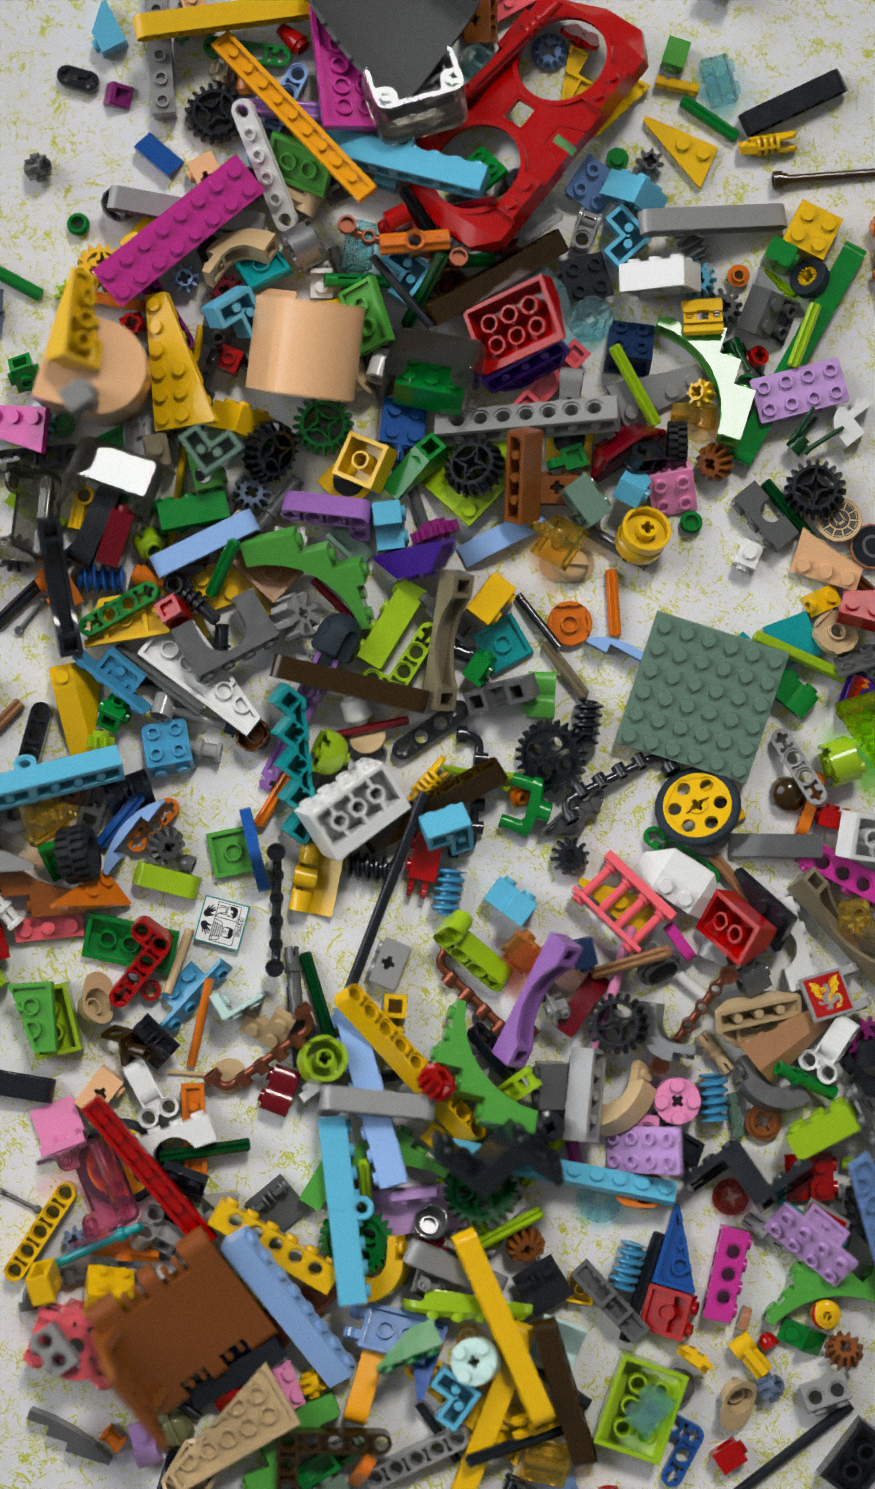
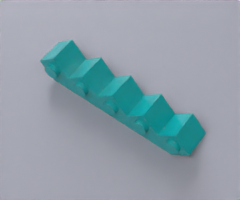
M280 682L267 701L284 715L270 733L287 747L273 765L290 779L276 797L293 811L279 829L297 843L305 846L311 836L294 810L299 807V803L308 797L312 798L315 795L312 782V759L309 751V728L305 710L307 708L306 699L288 684Z

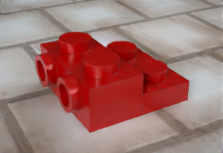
M817 1152L808 1157L818 1174L786 1196L787 1201L810 1200V1198L816 1201L834 1200V1195L839 1193L838 1181H833V1171H837L836 1157L832 1158L831 1152ZM795 1153L784 1154L785 1174L798 1161Z
M650 1283L641 1318L651 1328L649 1332L680 1342L686 1341L687 1337L690 1338L692 1336L694 1325L691 1324L693 1315H697L700 1302H697V1295Z

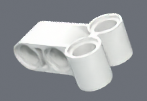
M845 1015L836 1017L817 1048L805 1050L798 1057L800 1067L807 1071L817 1069V1076L822 1083L830 1084L839 1081L843 1075V1069L839 1061L854 1040L861 1026ZM809 1053L815 1057L814 1065H810L807 1061ZM827 1067H831L834 1070V1077L832 1079L826 1075Z
M139 1058L123 1067V1071L143 1107L138 1114V1122L142 1127L152 1128L159 1123L161 1115L172 1117L180 1111V1100L174 1095L165 1096L147 1061ZM166 1100H171L175 1103L174 1112H167L165 1110L164 1103ZM146 1111L154 1113L155 1121L153 1123H147L144 1120V1113Z

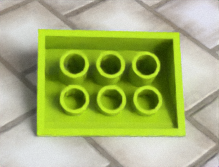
M507 441L495 442V446L501 450V454L505 458L504 465L506 468ZM453 446L450 450L456 451L458 448ZM450 450L448 451V458L452 457ZM486 456V459H485L486 464H485V465L488 466V465H489V457ZM445 462L425 478L421 484L470 529L505 492L506 470L502 471L504 478L498 479L499 486H492L493 492L487 490L485 491V497L478 493L476 499L472 498L471 495L466 498L462 494H456L454 489H451L444 475L446 474L444 466L448 463ZM461 470V473H460V479H461V480H463V478H464V475H463L464 471H463V470Z
M622 1349L592 1435L593 1443L660 1465L689 1376Z

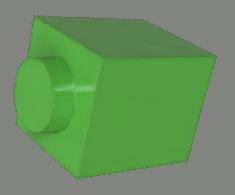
M669 36L660 67L664 68L666 73L672 75L682 74L691 42Z

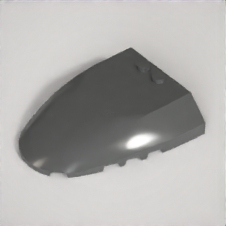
M308 0L324 28L349 61L372 85L399 108L420 91L471 23L482 0Z

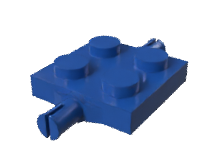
M389 397L381 399L377 442L387 444L399 452L395 462L401 463L404 450L412 449L424 438L427 410L394 404L393 398Z

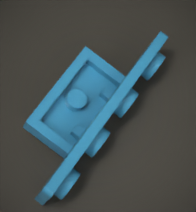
M113 646L107 650L99 662L85 651L84 654L72 657L78 667L87 670L98 683L106 685L111 689L113 695L127 702L134 712L145 715L151 710L152 705L136 693V690L148 675Z
M220 958L205 974L194 962L190 961L179 973L172 995H167L163 992L160 994L173 1008L160 1025L170 1035L177 1031L185 1019L194 1013L200 1004L205 978H212L214 980L213 991L217 984L227 977L232 966Z

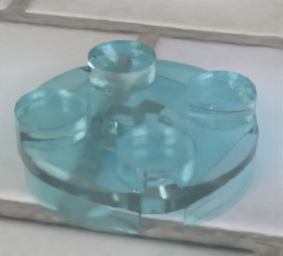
M583 297V300L578 303L576 301L570 307L567 314V324L572 334L578 340L584 342L601 341L611 328L613 311L600 297ZM594 314V321L588 324L585 318Z
M582 1188L577 1190V1207L586 1219L597 1223H605L615 1218L619 1213L621 1203L618 1202L614 1195ZM595 1194L605 1195L606 1198L603 1200V1205L593 1203Z

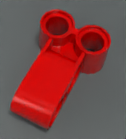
M404 202L383 212L384 219L375 225L379 234L403 233L412 229H422Z

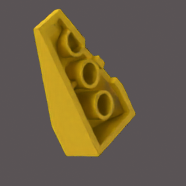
M75 266L71 267L48 337L46 360L63 368L97 371L100 370L103 346L102 340L98 339L97 327L100 326L99 318H95L94 304L96 303L93 274Z
M76 662L50 667L49 672L70 756L92 751V747H87L88 735H93V730L97 728V709L99 707L101 684L87 670L78 667Z

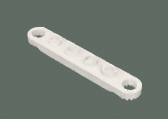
M239 99L231 107L233 119L257 180L265 190L263 195L274 223L279 230L286 231L298 224V214L294 209L293 201L261 119L258 117L254 107L255 105L249 99ZM241 104L248 108L249 112L246 117L238 112ZM284 213L291 217V224L288 226L284 225L283 221H281Z

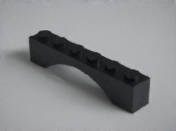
M58 514L34 518L58 653L61 658L84 654L71 591L60 517Z

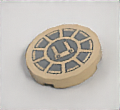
M845 498L844 503H838L840 506L839 511L832 509L833 516L830 517L827 513H824V520H821L820 515H817L818 530L830 542L846 543L853 540L861 530V511L853 501Z

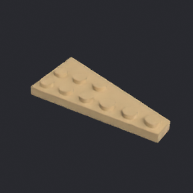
M267 1362L259 1368L171 1468L168 1474L177 1489H189L301 1424L300 1418Z

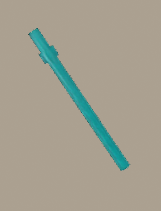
M137 1222L128 1227H120L111 1235L57 1258L58 1268L113 1243H121L128 1240L131 1235L144 1229L143 1224Z

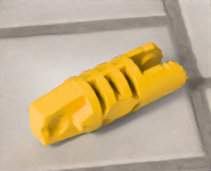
M796 131L752 136L750 140L738 142V151L740 155L751 154V157L797 151L796 144L780 145V141L794 139Z
M443 755L410 788L412 791L406 797L407 801L416 798L419 790L427 792L445 782L451 775L445 770L439 775L436 774L441 768L440 764H444L447 760Z

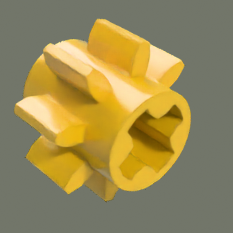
M699 378L698 383H690L691 386L689 392H687V395L691 398L690 404L697 405L702 409L705 408V404H713L714 397L717 395L712 389L713 383L706 382V380Z
M315 1369L305 1371V1373L301 1374V1378L298 1381L301 1391H303L302 1394L309 1395L310 1400L324 1394L323 1390L327 1387L318 1373L316 1374Z

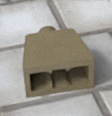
M169 431L143 436L148 466L153 478L176 474L170 437L168 435Z

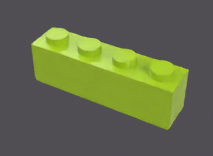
M403 578L402 581H396L391 590L394 595L390 601L387 599L384 601L379 610L382 612L378 621L373 619L370 628L367 629L370 632L366 640L361 639L357 650L358 654L356 656L380 671L422 604L418 600L423 592L428 594V591L412 581H407L406 578Z

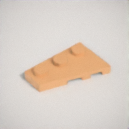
M803 527L790 572L856 591L863 568Z

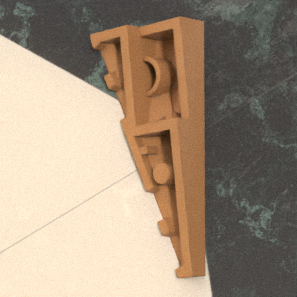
M808 1009L778 1023L777 1028L767 1033L761 1031L757 1033L758 1037L747 1042L742 1040L738 1044L760 1072L773 1083L779 1077L773 1073L775 1064L783 1061L791 1065L834 1022L836 1017L814 1023Z

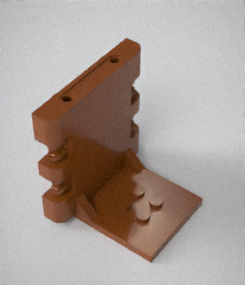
M201 1226L174 1244L185 1262L183 1265L174 1255L170 1259L173 1266L177 1268L175 1271L170 1273L163 1264L158 1267L165 1278L162 1279L150 1262L135 1272L139 1282L146 1291L143 1292L136 1283L131 1286L133 1292L138 1296L136 1299L131 1301L125 1292L120 1294L121 1299L126 1304L125 1307L122 1306L110 1290L85 1308L88 1319L95 1327L90 1333L107 1383L161 1451L170 1445L157 1411L160 1410L165 1416L191 1397L189 1390L182 1382L185 1381L191 1389L195 1388L196 1382L190 1376L197 1372L201 1379L206 1380L208 1376L203 1367L207 1369L214 1379L218 1378L229 1370L228 1364L221 1354L223 1353L229 1361L235 1359L233 1353L229 1350L234 1344L243 1353L246 1351V1348L240 1341L241 1339H244L248 1346L255 1350L279 1333L276 1325Z

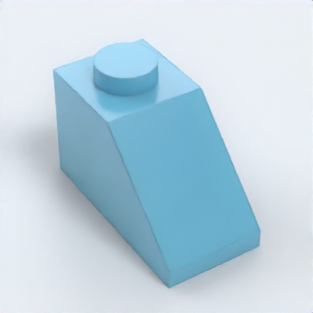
M106 0L102 1L92 29L94 40L91 43L97 54L102 52L104 58H107L129 45Z
M625 470L612 497L637 509L641 501L644 503L647 501L651 493L648 487L652 480L646 472L632 474Z

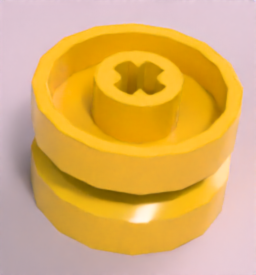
M638 506L637 509L629 510L615 534L616 550L629 563L636 565H649L661 555L670 540L672 531L670 522L656 508Z

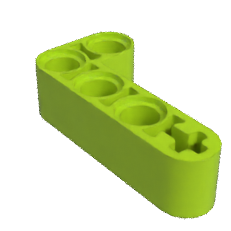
M426 622L419 627L389 677L374 668L366 670L363 675L368 676L370 673H375L379 676V679L408 686L429 653L431 637L429 636L425 641L426 644H429L428 648L422 643L417 642L416 639L419 638L422 641L425 635L423 629L428 630L430 627L432 628L433 623ZM412 647H420L423 650V655L418 659L412 658L410 656ZM401 666H408L411 674L407 678H401L398 675V669Z
M457 910L446 916L433 935L434 941L488 988L497 992L502 991L513 973L512 968L469 931L473 924V918L469 913Z

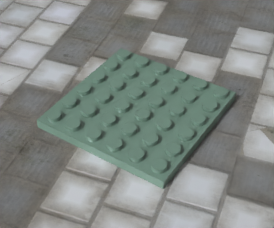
M657 610L615 742L710 773L727 776L732 780L746 784L790 653Z

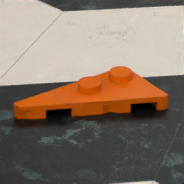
M101 870L98 879L83 882L53 902L50 907L58 910H67L73 907H78L79 910L96 908L109 909L111 906H121L122 909L129 906L131 901L110 874L105 875L103 870Z

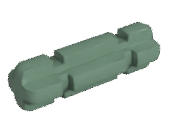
M736 1092L728 1093L726 1096L728 1097L727 1104H729L730 1125H732L731 1134L733 1138H740L745 1134L744 1127L741 1126L743 1121L741 1107L738 1105V1102H740L739 1094Z

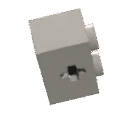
M386 937L385 941L380 940L375 951L379 954L377 961H371L366 973L370 975L369 981L395 990L412 947L389 937ZM388 956L393 957L392 962L395 965L389 966L388 969L384 968L385 963L382 962V959H387Z

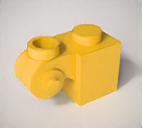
M385 992L383 1012L402 1033H405L402 1018L406 1019L408 994Z

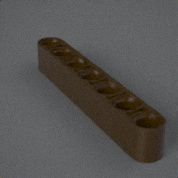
M552 230L424 303L423 307L427 315L435 323L434 326L440 325L566 253L569 248L560 230Z
M280 654L274 655L270 671L271 677L423 714L425 713L430 691Z
M496 757L488 758L427 791L430 795L422 816L427 812L443 809L450 804L462 802L463 805H466L504 784L508 776ZM416 798L408 801L411 806L409 810L364 842L370 853H376L401 839Z
M552 1316L532 1321L533 1333L574 1468L596 1464L598 1463L596 1450L556 1317Z

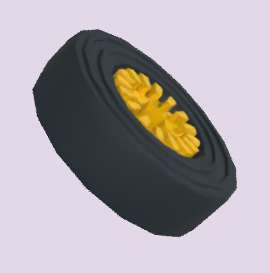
M807 258L794 267L789 277V285L799 297L811 299L817 297L826 289L830 280V272L827 266L819 259Z

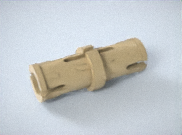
M707 1030L695 1038L704 1047L703 1049L707 1053L706 1057L708 1060L711 1059L721 1074L725 1075L734 1068L722 1052L723 1048L721 1045L718 1046Z

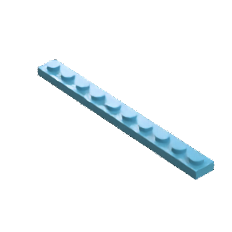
M453 1138L455 1143L461 1147H466L472 1154L482 1145V1143ZM561 1159L565 1182L562 1185L674 1207L678 1182ZM523 1162L511 1174L550 1182L526 1162Z

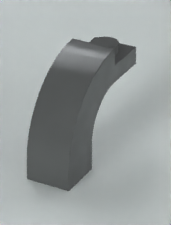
M639 1001L636 1007L644 1005L645 1009L641 1011V1014L649 1015L648 1018L643 1019V1023H650V1027H643V1031L648 1032V1036L640 1035V1038L643 1039V1045L652 1054L671 1062H680V1058L694 1060L695 1055L703 1056L704 1047L677 1043L667 1035L663 1025L665 1004Z
M747 1054L739 1057L734 1062L737 1076L743 1079L737 1088L742 1096L753 1106L770 1113H788L807 1105L811 1101L807 1091L802 1086L791 1084L780 1088L765 1083L758 1075Z

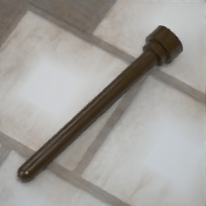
M875 168L787 175V173L782 171H772L773 190L783 189L788 184L874 178Z

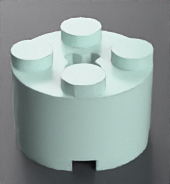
M483 1336L465 1339L455 1346L452 1351L451 1367L459 1382L466 1385L478 1386L492 1381L501 1370L503 1358L497 1344ZM474 1359H480V1363H474Z

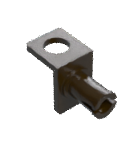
M113 1025L101 1033V1038L118 1042L121 1066H127L136 1058L147 1061L152 1055V1051H149L151 1050L150 1046L136 1042V1034L133 1029ZM116 1031L122 1032L119 1035H111V1033Z

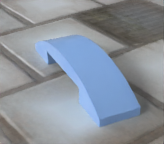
M540 511V519L538 521L523 525L506 521L460 545L457 549L466 567L469 568L549 526Z
M588 637L585 642L603 653H606L609 646L639 662L643 655V651L612 638Z
M161 799L143 807L121 826L114 836L105 857L103 869L105 875L111 874L125 857V854L119 848L143 818L147 822L153 820L167 801Z

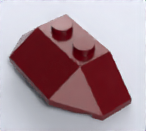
M624 424L620 427V431L614 432L616 436L610 440L606 437L595 445L597 449L593 454L590 477L598 484L623 466L624 460L631 455L634 444L651 441L657 442L666 436L667 432L665 429L631 424L627 427Z

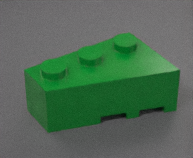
M218 488L208 489L205 491V494L196 495L195 492L182 495L183 498L175 500L173 497L162 498L160 503H156L155 508L157 526L162 538L167 537L166 533L175 531L185 533L188 532L187 529L212 526L230 517L225 490L219 491Z

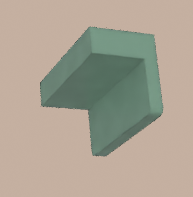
M336 526L330 533L325 535L326 539L346 558L362 555L363 561L367 562L375 553L363 541H356L351 538L349 528Z

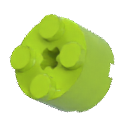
M844 735L818 745L817 749L822 751V753L818 754L821 769L824 775L827 776L826 779L831 777L833 783L830 785L833 788L862 778L863 773H866L865 763L859 759L857 753L859 747L855 738L849 739Z
M329 1035L314 1037L301 1047L297 1055L299 1073L306 1082L315 1085L328 1084L337 1079L344 1072L348 1063V1054L345 1046ZM319 1057L321 1059L325 1058L326 1062L324 1064L319 1062Z

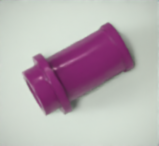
M579 1141L566 1142L569 1161L585 1163V1160L582 1159Z

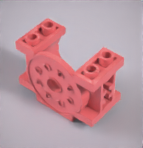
M70 1298L66 1305L53 1302L48 1306H40L32 1335L55 1319L69 1340L80 1338L84 1342V1349L82 1352H79L81 1355L79 1362L59 1375V1377L70 1381H82L90 1378L89 1382L93 1383L95 1388L100 1390L112 1389L107 1383L91 1333L88 1329L92 1327L93 1330L95 1327L87 1316H83V1301ZM41 1336V1342L44 1345H52L50 1336ZM28 1345L23 1361L28 1362L27 1365L32 1368L40 1369L43 1367L44 1361L40 1355L36 1356ZM56 1354L54 1356L57 1364H65L61 1362V1360L65 1359L63 1355Z

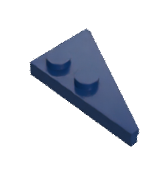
M675 1203L674 1207H672L651 1281L694 1294L695 1287L693 1285L680 1205Z
M436 1320L435 1327L442 1344H444L450 1326ZM440 1353L432 1358L426 1357L424 1365L417 1363L413 1365L418 1402L423 1403Z

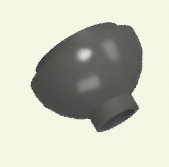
M655 943L647 944L642 948L641 953L659 948L660 946L657 947ZM671 949V958L638 967L637 974L640 981L645 985L653 986L667 982L678 972L681 965L680 956Z

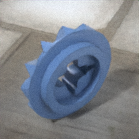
M546 33L539 36L531 49L533 61L537 66L545 70H554L562 66L568 54L565 40L557 34ZM545 45L549 48L556 46L553 52L554 57L550 54L544 55L546 51Z

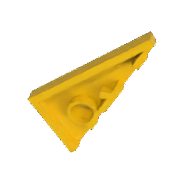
M645 115L643 122L646 124L647 129L652 135L656 136L661 142L662 147L679 164L682 171L686 172L695 183L694 185L700 189L718 147Z
M579 878L578 881L583 888L590 882V880ZM600 884L590 895L601 904L616 888ZM625 892L607 911L618 919L638 899V895ZM644 905L624 927L626 925L636 927L637 933L652 918L654 908L650 905Z

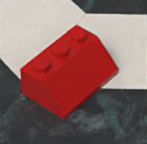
M720 889L715 890L695 927L740 967L766 950L778 930L736 892Z

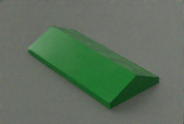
M89 912L81 956L129 966L144 947L131 935V928L135 921ZM137 926L141 932H148L146 926ZM165 928L172 934L173 943L168 953L153 972L169 975L177 953L180 931ZM156 939L158 945H167L163 939ZM142 957L146 963H153L151 957Z

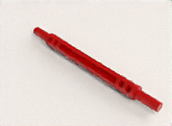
M554 0L541 14L538 13L455 94L456 98L440 112L442 116L447 119L462 104L465 105L548 24L547 20L563 4L559 0Z

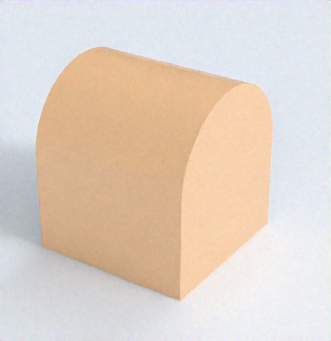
M256 295L245 387L276 393L354 402L365 308L294 298Z
M99 318L100 326L97 327L98 339L102 340L103 346L100 370L63 368L46 360V345L32 396L42 407L51 408L50 411L67 414L75 418L57 391L82 377L85 382L90 380L100 395L96 397L100 404L77 419L101 426L122 425L123 421H132L133 418L138 417L152 399L150 359L137 338L128 329L118 323Z

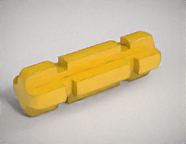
M657 75L655 80L656 89L663 90L667 88V91L683 95L688 93V96L697 97L699 92L698 83L691 82L687 84L685 80L671 77L666 79V76Z

